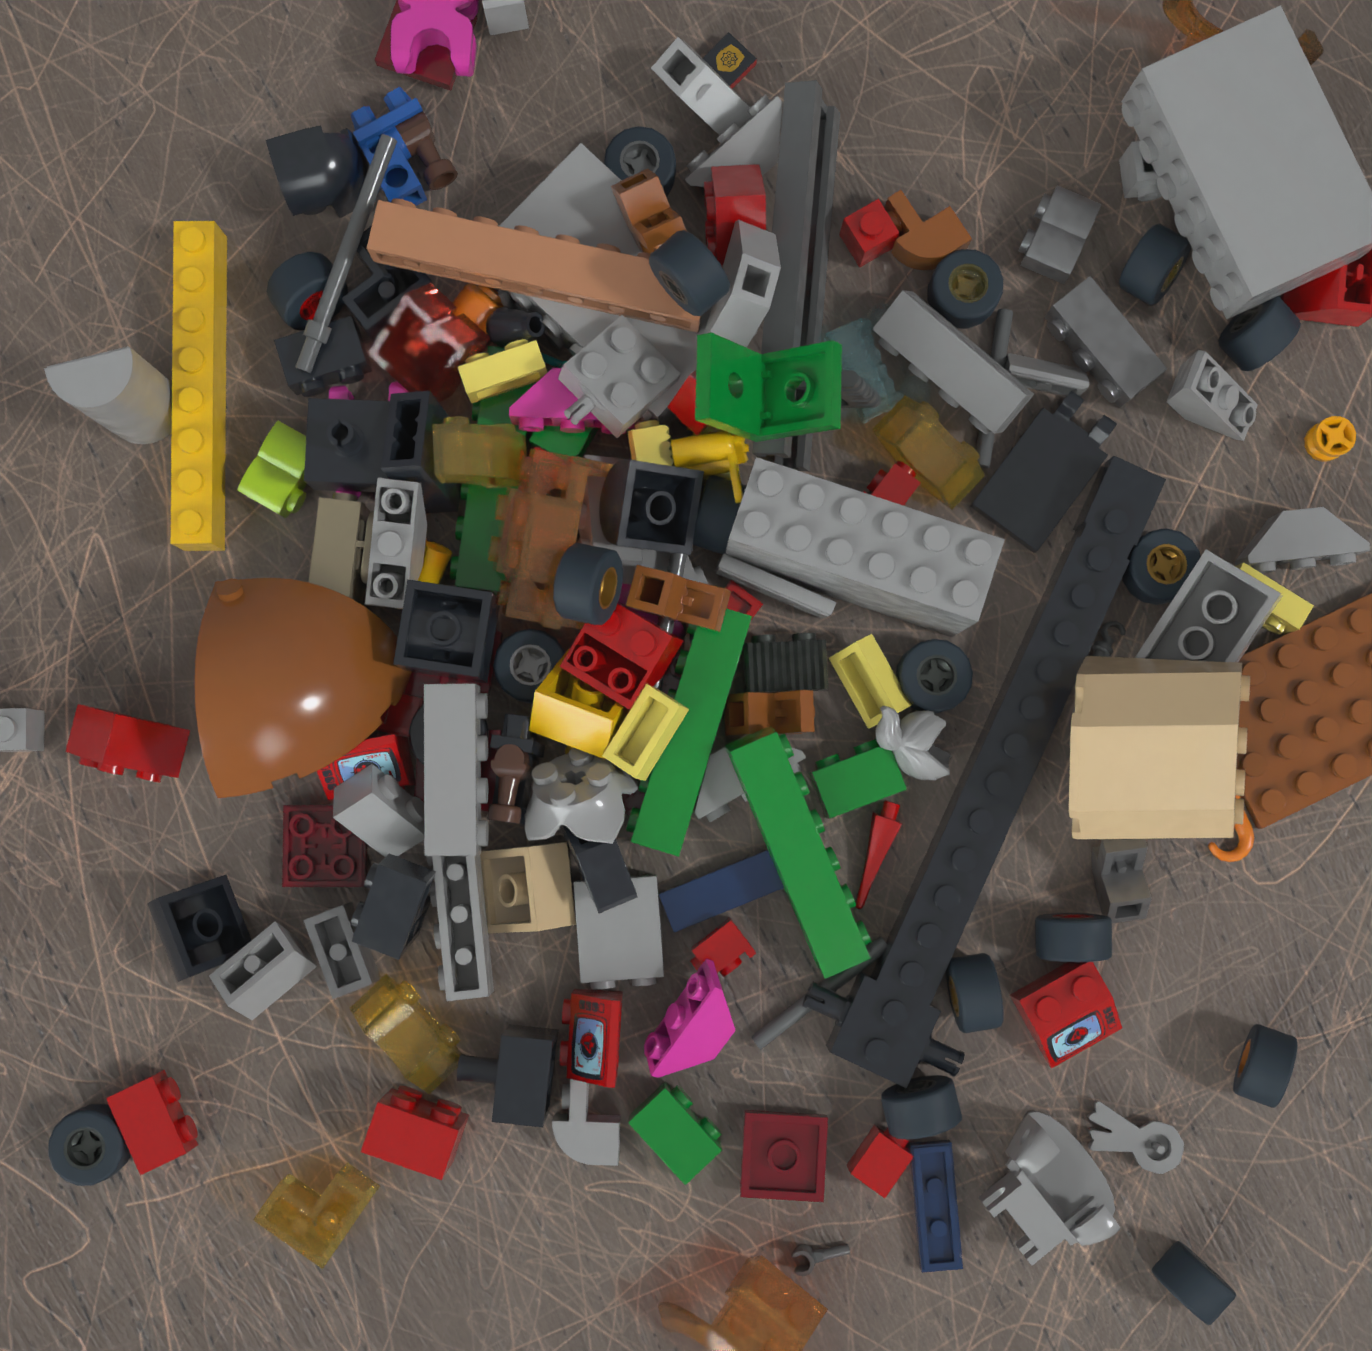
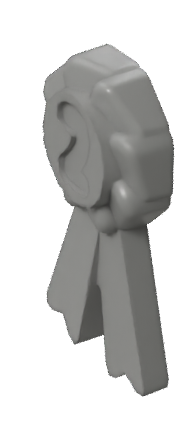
M1095 1100V1110L1090 1112L1087 1117L1089 1120L1111 1130V1132L1089 1128L1088 1133L1092 1138L1088 1143L1090 1150L1132 1152L1137 1163L1144 1170L1156 1174H1164L1180 1164L1184 1151V1142L1173 1126L1160 1121L1150 1120L1138 1128L1099 1100Z

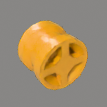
M1331 416L1313 425L1307 431L1304 438L1305 448L1313 459L1320 462H1329L1346 454L1353 448L1356 441V431L1348 419L1341 416ZM1322 435H1326V439H1327L1326 444H1324V443H1325V441H1324V436H1322Z

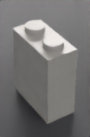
M657 874L630 876L638 898L600 914L595 907L584 880L574 882L581 983L590 982L591 989H608L615 987V980L631 979L632 986H648L657 984L656 977H664Z

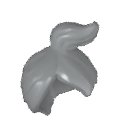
M888 706L880 708L882 718L875 730L876 740L881 748L892 750L899 768L906 775L930 781L950 775L948 762L951 754L935 747L933 744L941 730L946 727L945 720L934 715V712L929 710L915 711L907 714L900 720L898 713L893 708Z

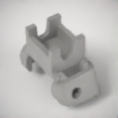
M1037 1110L1026 1112L1005 1151L1010 1157L1005 1164L1010 1172L978 1198L994 1218L1005 1209L1009 1212L1026 1234L1015 1245L1028 1262L1034 1265L1064 1239L1070 1246L1075 1243H1079L1081 1246L1091 1245L1112 1237L1121 1228L1113 1218L1115 1212L1114 1198L1107 1180L1083 1146L1062 1124L1051 1116Z

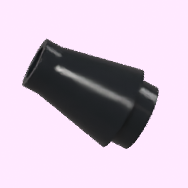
M500 307L488 317L486 333L493 343L504 348L507 344L517 340L540 337L545 330L544 319L538 312H526L508 307Z

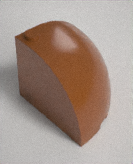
M284 578L227 579L215 582L198 635L195 659V706L202 754L217 798L242 796L274 788L273 781L283 779L297 773L299 779L347 754L382 724L381 715L390 705H397L409 683L412 672L405 671L394 665L398 638L378 616L360 603L339 592L309 582Z

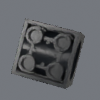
M407 579L394 665L408 672L488 683L500 608L499 600L493 592Z

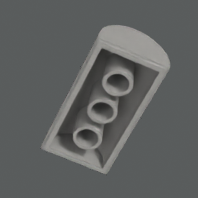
M129 346L44 368L50 387L61 399L123 440L134 444H151L164 439L172 433V382Z

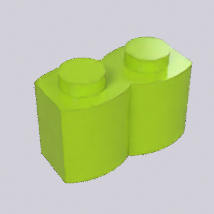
M278 420L266 436L257 457L245 472L237 491L284 518H287L291 512L297 513L306 499V492H304L307 484L304 481L306 436Z

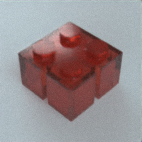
M429 283L404 294L388 320L390 325L383 328L368 355L408 392L431 391L437 401L441 402L451 397L462 382L458 366L466 364L465 360L481 353L490 337L464 313L456 316L454 313L458 307L433 284Z

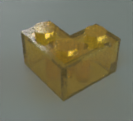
M348 1162L337 1172L322 1195L289 1173L277 1184L253 1220L323 1269L376 1194L380 1185Z

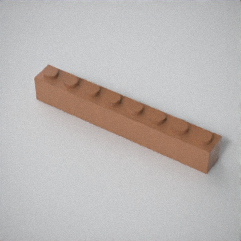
M392 199L391 203L381 200L377 202L366 248L376 263L614 315H623L632 319L696 333L699 332L702 316H693L686 312L665 291L650 267L649 257L651 253L641 252L637 256L621 253L619 248L609 244L600 243L596 247L580 244L578 239L568 235L559 234L555 238L539 235L537 230L527 226L518 225L514 229L500 227L496 221L486 217L477 216L473 220L459 218L456 213L444 208L436 207L432 211L418 209L415 204L403 199Z

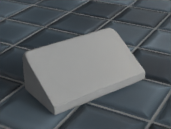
M1012 353L1007 354L1005 370L1027 388L1067 396L1072 390L1078 396H1081L1089 387L1088 376L1081 368Z

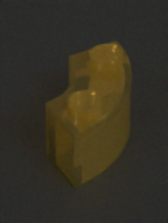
M905 395L875 425L872 431L896 462L899 460L910 466L916 472L915 479L921 482L920 485L937 500L953 510L985 476L977 461L980 456L970 444L965 441L960 443L938 421L940 418L938 412L929 403L922 401L919 404Z
M459 416L443 419L444 424H432L435 476L440 483H468L481 485L486 488L528 486L526 438L523 434L515 431V425L495 424L489 426L469 424V418Z
M385 974L350 1007V1010L363 1033L390 1057L403 1076L430 1094L458 1068L459 1057L462 1053L456 1045L461 1040L447 1024L443 1023L440 1026L418 1002L421 997L410 983L403 980L398 984L393 978Z

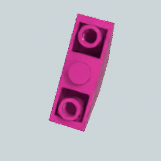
M552 368L509 407V417L512 425H519V430L539 432L544 430V426H560V431L582 433L585 432V427L601 428L602 433L612 434L591 412L582 418L577 425L570 422L572 417L569 420L566 418L564 411L573 405L578 398L558 379L562 368ZM635 423L629 429H635Z
M705 959L698 971L691 975L685 989L675 1003L668 1007L665 1017L658 1027L648 1035L644 1044V1054L647 1058L651 1076L659 1078L714 1060L736 1031L712 960Z

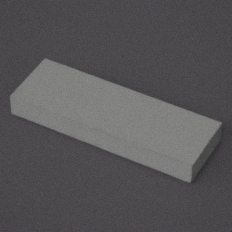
M726 554L719 558L714 570L720 576L820 619L831 616L836 602Z

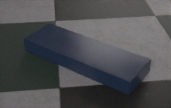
M767 849L659 893V897L675 933L784 887Z
M950 1140L909 1143V1150L914 1156L910 1164L920 1270L923 1273L963 1269L952 1142Z

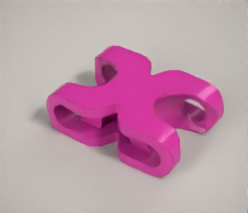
M398 0L402 12L395 16L391 25V59L396 73H413L416 69L419 53L427 46L438 44L447 47L451 51V60L457 76H473L477 42L470 20L474 19L478 13L479 0Z

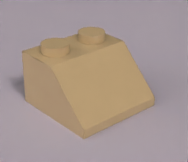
M567 842L481 851L480 857L488 933L533 932L576 925Z

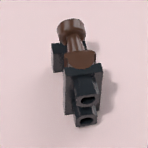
M505 714L502 736L492 735L490 747L497 750L495 760H491V768L496 774L493 802L489 805L487 820L525 825V813L529 803L531 782L533 781L532 770L539 765L537 757H544L545 745L536 742L537 734L529 731L531 717Z

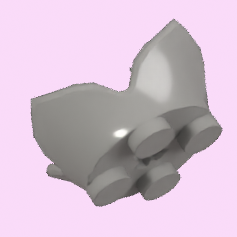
M572 748L569 753L556 757L549 763L539 764L532 770L534 780L533 794L525 813L528 841L547 839L554 836L557 830H560V826L564 825L576 837L613 844L624 822L625 808L622 794L631 795L636 792L640 785L639 779H635L607 759L576 748Z

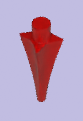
M885 800L881 813L873 812L866 859L855 900V907L857 909L864 907L877 872L902 826V823L896 820L900 808L898 803Z

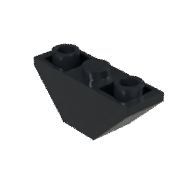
M560 826L599 914L638 898L616 838L613 844L587 841L576 837L567 826Z

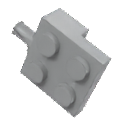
M621 315L563 365L558 379L578 398L573 405L564 411V414L568 420L572 417L570 422L577 425L582 418L591 412L618 438L646 413L648 407L678 381L681 373Z

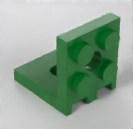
M712 332L697 335L695 420L754 442L841 429L842 344L831 340L760 354ZM805 381L806 392L800 400L796 401L795 390L801 382Z

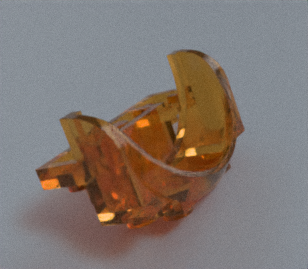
M530 449L529 457L522 456L518 481H523V483L517 489L507 487L506 495H498L494 519L501 520L498 537L491 536L487 561L494 562L493 570L504 573L507 581L500 580L497 593V605L503 606L502 613L506 617L536 621L543 627L560 629V626L582 629L585 624L584 622L562 618L556 611L553 599L554 580L562 556L567 548L576 543L587 476L606 478L614 464L537 449ZM555 487L562 489L561 497L546 495ZM534 582L545 583L544 590H539Z

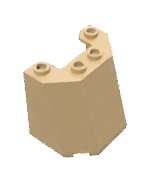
M1086 656L1076 677L1075 713H1072L1069 817L1072 818V838H1233L1234 825L1243 824L1244 799H1236V795L1244 796L1245 770L1237 769V754H1246L1248 728L1239 727L1240 701H1249L1250 676L1242 675V663Z

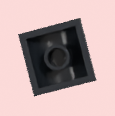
M629 459L617 461L605 478L600 496L599 518L605 539L610 544L616 546L691 555L704 471Z
M227 874L164 895L147 903L177 982L221 966L252 941Z

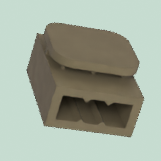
M335 492L332 495V499L319 497L308 582L339 592L364 606L374 511H370L365 506V503L357 501L358 496Z

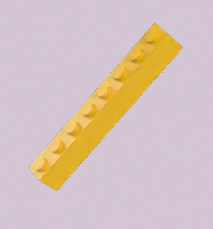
M174 221L170 544L183 551H225L227 236L215 221Z

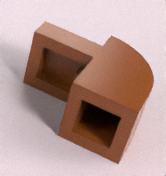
M645 169L611 186L623 218L641 252L653 253L677 231H686L681 216L670 208L658 176L650 169Z
M902 190L887 198L884 208L899 231V238L896 239L891 253L905 266L916 270L936 269L938 263L948 254L968 248L972 238L951 206L922 222Z
M636 565L626 606L670 620L720 632L731 591L689 580L673 573Z
M813 690L729 694L725 704V736H748L768 726L777 731L778 735L782 733L792 735L815 732Z

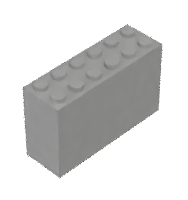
M1281 5L1141 69L1121 101L1123 117L1128 126L1134 127L1140 139L1139 148L1141 155L1147 163L1152 164L1158 176V190L1165 200L1170 201L1175 212L1176 227L1183 237H1187L1193 249L1192 258L1194 265L1201 274H1205L1211 286V300L1218 310L1223 311L1226 319L1358 260L1372 249V191Z
M582 143L499 225L500 227L514 229L518 225L527 226L537 230L539 235L555 238L559 234L568 235L578 239L580 244L596 247L600 243L609 244L619 248L621 253L633 256L641 253L611 189L612 185L622 180ZM509 292V295L516 301L514 304L515 308L521 311L538 312L544 319L543 324L545 325L543 335L559 350L564 346L573 356L620 317L619 315ZM711 308L702 315L698 333L625 317L681 373L678 381L648 407L646 413L635 422L636 424L657 420L660 425L665 424L668 426L676 417L667 406L688 376L696 370L697 335L705 333Z
M756 457L729 536L726 555L800 587L954 637L979 621L1005 539Z

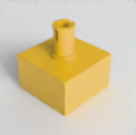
M568 649L535 690L529 731L567 745L565 754L569 753L572 748H576L605 759L602 755L630 710L559 667L567 655Z

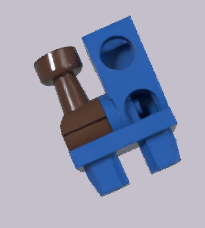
M398 87L387 93L383 98L390 111L389 113L376 119L370 106H363L351 113L352 122L356 130L353 134L369 165L372 162L382 134L397 140L381 188L390 203L392 199H403L417 206L426 201L427 197L421 183L407 161L408 159L416 155L420 157L427 167L423 177L431 190H439L448 186L457 178L458 173L450 160L440 158L434 145L435 137L431 125L417 98L411 100L401 87Z

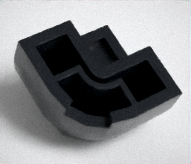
M320 125L266 140L277 180L293 216L302 213L305 215H315L323 212L326 206L329 205L333 206L339 218L353 212L366 178L367 170L360 147L353 133L348 128L341 130V133H323Z

